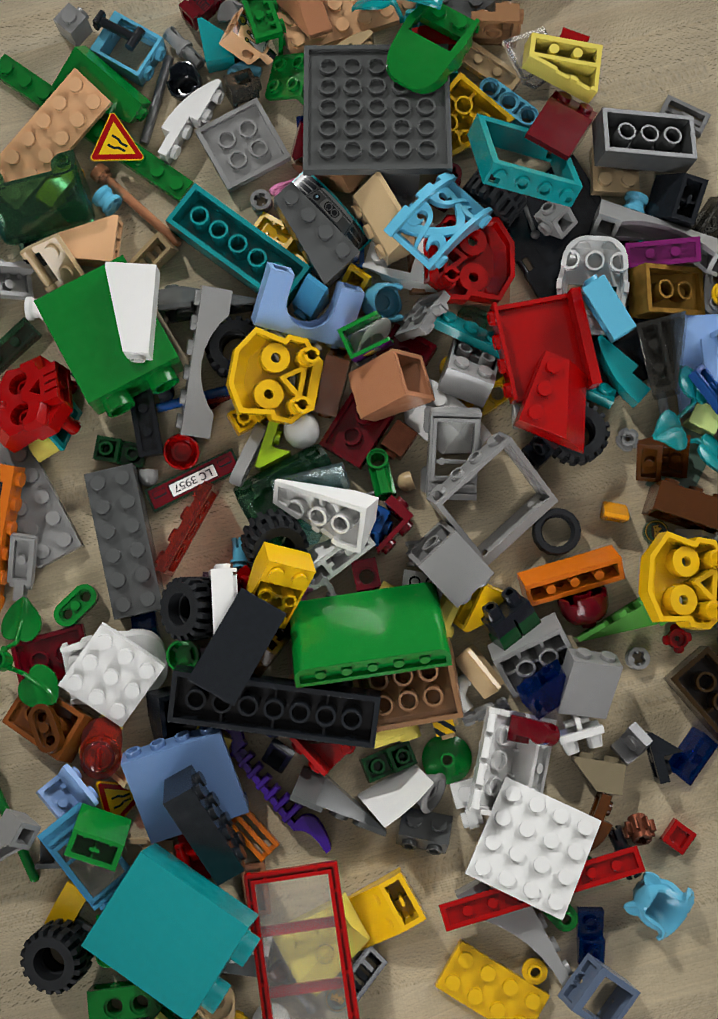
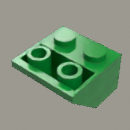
M82 803L63 855L115 872L125 846L132 819Z

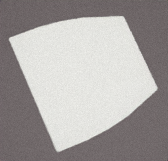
M415 764L390 775L362 791L357 796L385 828L417 803L434 782Z

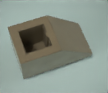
M580 751L579 755H571L572 762L592 789L597 792L622 796L626 765L619 762L618 757L604 755V760L594 758V753Z

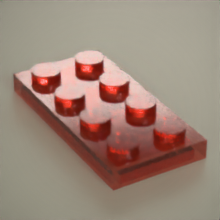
M204 481L202 485L198 484L192 495L194 500L191 506H186L180 516L181 524L178 529L174 528L168 537L170 543L165 551L162 550L156 558L155 563L158 564L155 568L156 570L173 577L220 492L213 484Z

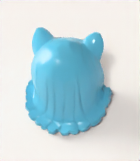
M645 872L643 879L633 889V900L625 903L623 908L630 915L638 916L646 926L658 932L656 939L661 941L675 932L683 923L694 904L695 897L691 888L688 887L686 892H682L674 883L660 878L653 872Z

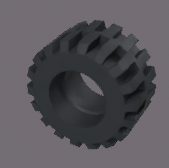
M478 169L462 188L483 208L491 207L494 211L490 216L499 217L506 229L510 227L527 205V198L523 194L483 184ZM491 174L489 179L495 181L496 178Z
M231 316L226 318V322L220 323L211 335L205 348L206 357L211 367L222 378L226 377L227 379L231 361L224 357V347L233 339H244L256 327L250 319L246 318L244 321L241 316H236V320H232Z
M586 402L585 427L589 432V442L584 446V454L561 445L552 455L554 459L558 457L561 459L560 463L565 464L567 462L569 466L577 464L582 466L587 462L593 461L603 452V449L608 444L607 439L610 437V431H607L610 425L608 421L605 422L603 419L606 415L603 412L600 414L597 412V406L589 407V402Z
M267 509L265 514L259 512L257 513L258 517L255 519L251 517L248 520L250 525H245L243 528L244 534L241 535V546L251 567L263 543L279 536L286 537L281 546L308 553L306 548L309 547V542L304 530L296 518L287 512L284 513L282 509H277L276 512H273L272 509Z
M180 577L172 579V582L166 585L167 589L163 590V598L160 599L161 622L166 627L165 631L167 634H171V637L178 639V641L205 640L213 637L210 578Z
M63 919L51 920L26 940L23 945L25 948L21 950L20 954L23 957L20 965L25 968L23 971L24 977L28 976L30 979L29 984L31 986L35 984L37 986L36 990L40 992L46 990V994L52 995L54 992L57 995L62 994L64 991L70 990L88 972L87 970L93 963L91 959L94 955L81 946L88 935L86 931L83 933L80 930L82 926L79 924L74 926L73 921L69 919L63 922ZM50 948H53L60 953L64 960V964H61L54 959Z

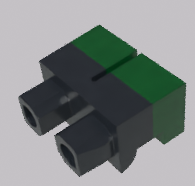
M512 587L502 591L501 596L504 601L500 605L492 601L482 607L485 616L481 620L490 632L488 635L491 641L504 651L521 639V634L526 635L541 623L530 601L521 596Z

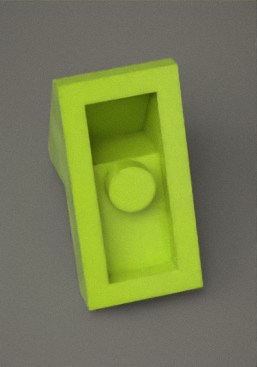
M270 421L268 423L255 464L257 471L262 472L292 456L289 451L274 447L275 444H280L283 434L279 423Z

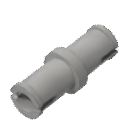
M173 26L165 30L163 38L176 50L178 57H183L200 70L206 61L192 47L193 44L189 40H185Z

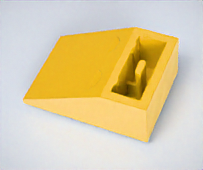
M264 542L254 560L246 590L287 614L279 628L285 629L316 573L311 554Z
M400 867L348 896L370 937V940L361 950L401 934L426 920L425 911Z

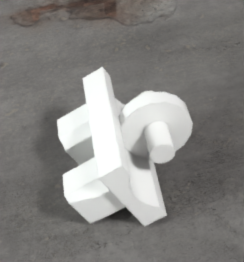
M571 715V719L563 721L565 729L559 730L560 738L558 742L562 745L568 756L580 752L577 741L584 738L590 749L603 745L601 734L605 733L603 725H600L598 720L590 721L589 717Z

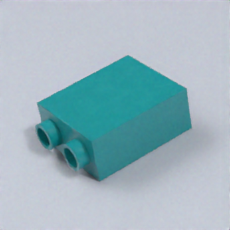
M154 843L139 853L81 946L182 1019H192L201 1007L213 1015L232 985L220 976L230 960L243 968L261 939L250 931L259 914Z

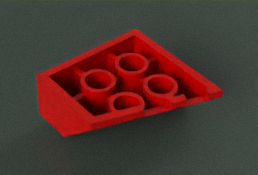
M546 350L539 358L513 426L584 454L587 375L569 359Z

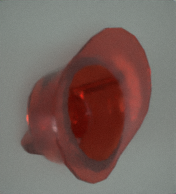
M106 717L95 718L90 721L84 728L81 737L80 766L85 774L98 780L112 776L119 768L121 762L122 730L117 724Z

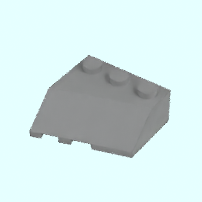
M555 612L541 618L539 625L526 635L521 634L522 638L505 651L493 642L487 645L492 661L513 698L542 693L545 689L556 687L567 649L573 648Z

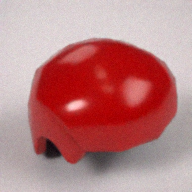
M180 433L167 439L163 448L165 461L172 468L178 470H187L193 467L198 462L201 454L197 440L193 436L181 435Z

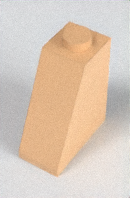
M112 215L58 232V234L80 266L100 267L105 262H110L119 257L123 222L119 215Z

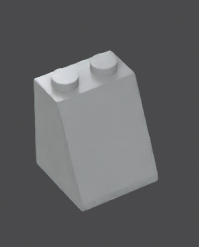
M443 520L438 522L406 553L415 565L457 608L460 605L466 604L471 599L472 594L478 588L484 587L494 574L458 532Z

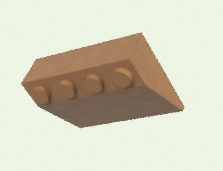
M447 637L452 657V665L353 680L354 687L381 690L376 732L464 717L450 637Z

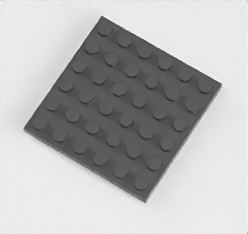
M391 44L304 45L303 176L374 175L376 172H381L382 175L442 174L445 172L452 174L449 76L448 81L436 91L419 94L397 84L387 74L386 60ZM437 44L448 50V44Z

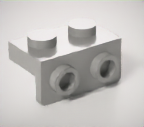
M0 259V298L25 300L27 296L34 298L31 274L34 272V269L30 264H27L25 261L4 262L3 259Z

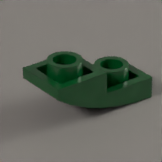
M97 435L92 459L121 466L133 463L137 468L144 469L146 458H139L135 442Z
M409 741L397 743L359 759L368 783L418 764Z

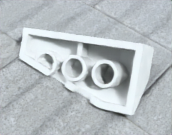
M283 479L275 480L273 503L294 518H301L310 524L313 531L323 533L332 539L331 543L337 547L358 554L363 552L376 521L378 497L355 490Z

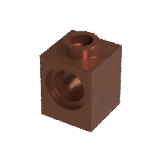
M397 420L381 442V448L387 452L388 458L391 460L397 458L401 461L416 440L418 433L400 420Z

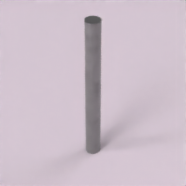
M165 55L152 97V103L150 104L149 113L139 141L144 146L149 145L166 88V81H168L170 74L169 68L173 64L174 58L170 55Z

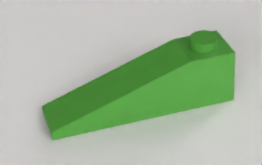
M638 597L596 623V626L578 634L573 640L575 642H583L658 623L660 626H663L668 622L652 623L641 598Z

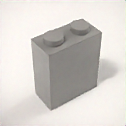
M582 647L577 649L568 648L552 698L559 714L606 719L623 670L617 655L610 651L596 652Z

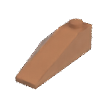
M276 0L280 5V9L284 13H288L294 19V23L310 39L333 32L322 0Z

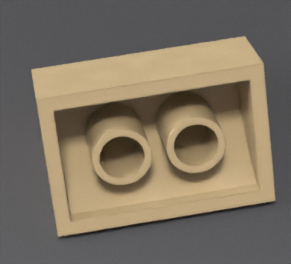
M376 172L353 195L351 210L355 218L362 221L366 237L368 239L372 238L376 246L374 248L379 259H384L388 266L411 253L383 231L402 207L381 172ZM401 232V235L414 245L415 237Z

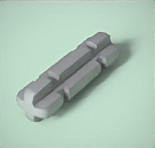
M501 697L496 699L494 703L491 701L473 709L474 711L472 712L467 711L463 713L462 721L464 725L468 727L475 724L477 720L478 722L483 721L487 706L509 710L510 707L507 699Z

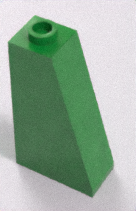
M86 45L74 47L52 87L57 89L71 71L76 68L113 103L106 113H115L119 119L129 124L142 122L149 113L148 107L152 102Z

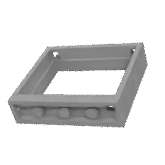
M500 431L489 437L487 443L480 450L473 452L461 467L454 469L450 473L449 478L442 484L435 486L431 494L426 498L445 523L456 530L487 565L493 562L558 502V499L511 436ZM504 449L536 491V494L484 542L476 547L444 507L443 503Z

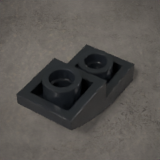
M535 435L530 443L522 448L521 451L534 469L538 471L561 445Z

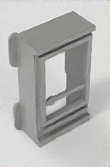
M427 406L424 409L423 429L428 433L427 466L421 469L420 488L422 492H425L426 497L431 494L435 486L442 484L449 478V476H435V463L439 465H444V463L464 464L467 461L444 459L443 457L436 459L437 422L473 423L472 454L482 447L480 439L482 412L479 408ZM478 473L448 500L477 501Z

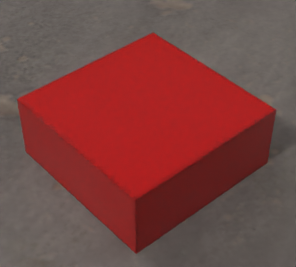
M673 818L659 839L683 855L697 834Z

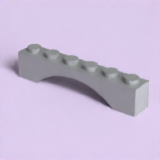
M601 199L593 218L590 234L609 236L618 241L639 242V240L655 241L700 236L701 262L693 264L703 272L718 277V238Z
M200 285V290H195L193 304L197 305L196 315L191 316L190 330H194L193 339H188L186 354L190 355L189 365L185 364L183 369V379H187L186 387L180 391L179 403L183 404L182 414L177 413L175 425L176 428H179L181 435L207 439L211 437L214 414L203 392L201 364L211 335L219 324L229 316L232 290Z

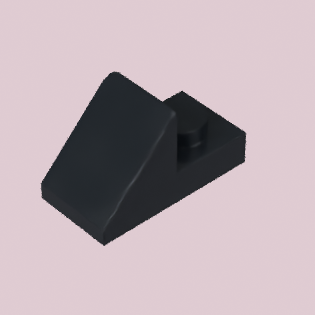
M645 731L653 740L646 751L654 781L659 784L671 782L669 775L672 774L669 761L664 759V756L683 751L654 733Z

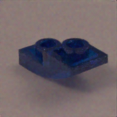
M577 906L578 965L587 953L604 963L603 907Z

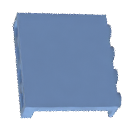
M200 726L196 730L180 731L174 737L168 739H156L143 747H131L122 754L120 765L151 844L182 834L163 805L164 780L190 765L193 766L196 772L200 771L203 774L207 783L206 787L209 792L213 791L218 797L219 807L222 812L226 811L231 818L249 813V799L246 792L242 790L222 734V729Z

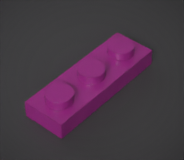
M700 236L624 244L628 255L629 268L643 263L672 265L701 262Z

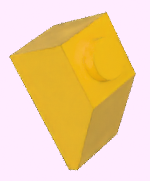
M490 584L478 588L472 594L471 599L466 604L460 606L453 623L467 633L484 625L481 620L485 616L482 607L492 601L500 605L504 601L501 596L502 590Z

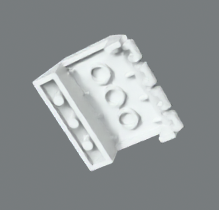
M487 706L471 790L469 792L467 805L469 812L491 816V809L505 777L543 793L552 746L535 744L531 739L529 744L507 740L512 715L540 720L556 725L557 720Z

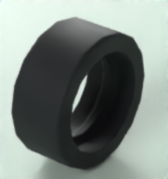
M553 508L549 509L533 524L532 536L539 550L547 555L558 556L566 554L576 547L580 540L581 527L573 513L566 509ZM551 518H561L570 526V538L562 546H551L543 538L542 527Z

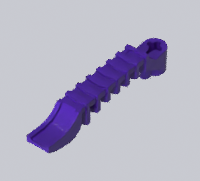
M226 730L232 739V752L230 756L238 761L237 765L246 771V776L254 781L256 789L261 790L264 794V799L273 805V810L281 815L282 821L287 823L293 831H303L312 835L327 854L331 850L332 844L320 819L312 813H305L295 820L293 817L304 806L295 803L287 810L285 805L290 801V793L286 792L278 799L276 794L282 787L277 782L271 788L267 785L273 779L269 772L263 777L258 774L265 765L261 761H258L254 766L250 764L256 753L252 749L249 752L244 749L248 745L244 732Z

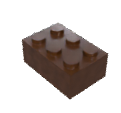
M665 478L650 486L641 514L686 529L704 530L718 535V494L711 496L703 493L704 490L699 487L689 486L686 488L680 486L679 481L671 478Z

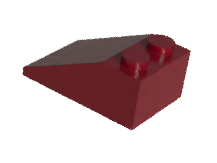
M556 90L550 96L524 138L568 161L585 138L597 112L593 111L590 105L573 100L572 96L567 92Z

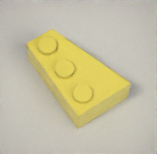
M532 32L524 45L522 69L589 104L598 92L603 45Z

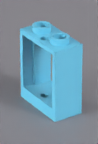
M114 11L109 20L131 32H134L138 26L143 28L145 34L140 41L149 45L152 49L138 71H135L109 56L121 37L103 28L90 50L118 74L143 87L146 81L152 78L158 62L163 61L166 55L167 48L164 39Z
M595 274L584 281L581 290L583 300L608 340L613 343L633 331L636 324L606 276L603 274L598 278Z

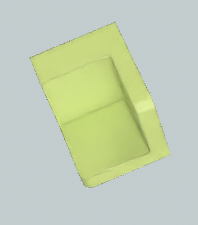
M697 402L690 417L684 421L682 426L700 435L707 433L713 436L718 429V415L709 404L705 403L702 405Z

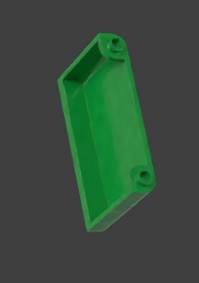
M423 582L303 600L299 602L290 618L296 688L452 665L438 590L433 583Z

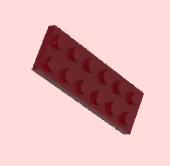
M396 323L387 336L393 340L394 345L376 353V356L378 357L392 348L422 355L426 368L438 349L437 345L421 336L413 340L409 339L400 342L394 336L401 326ZM351 392L319 442V446L361 470L367 461V454L375 449L395 415L376 422L360 419L356 410L353 392Z

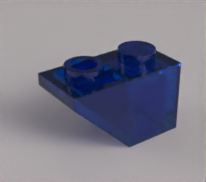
M556 659L546 664L530 678L523 680L516 687L522 703L538 720L560 706L566 674L560 661Z

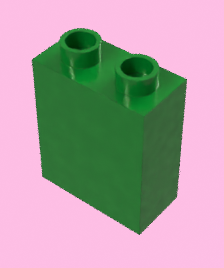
M123 255L110 261L127 263ZM105 264L34 300L86 401L98 415L104 412L109 417L122 415L135 406L134 396L148 389H151L153 394H160L173 388L179 382L177 374L183 371L184 366L157 316L153 360H145L144 363H134L127 359L123 353Z

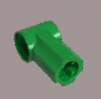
M373 449L367 454V467L375 497H378L381 501H386L391 495L394 497L397 495L387 452L383 449ZM377 460L384 462L380 466H374L372 464Z

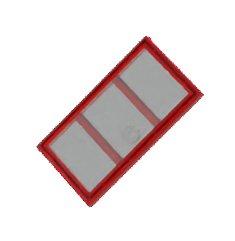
M337 860L243 874L247 907L259 914L250 929L251 932L261 938L253 952L262 1019H360Z

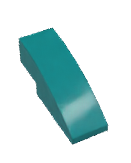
M600 334L593 344L601 368L618 394L634 408L651 388L632 373L638 365Z

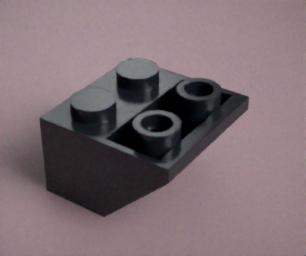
M688 173L656 175L644 214L691 229L695 225L709 180Z

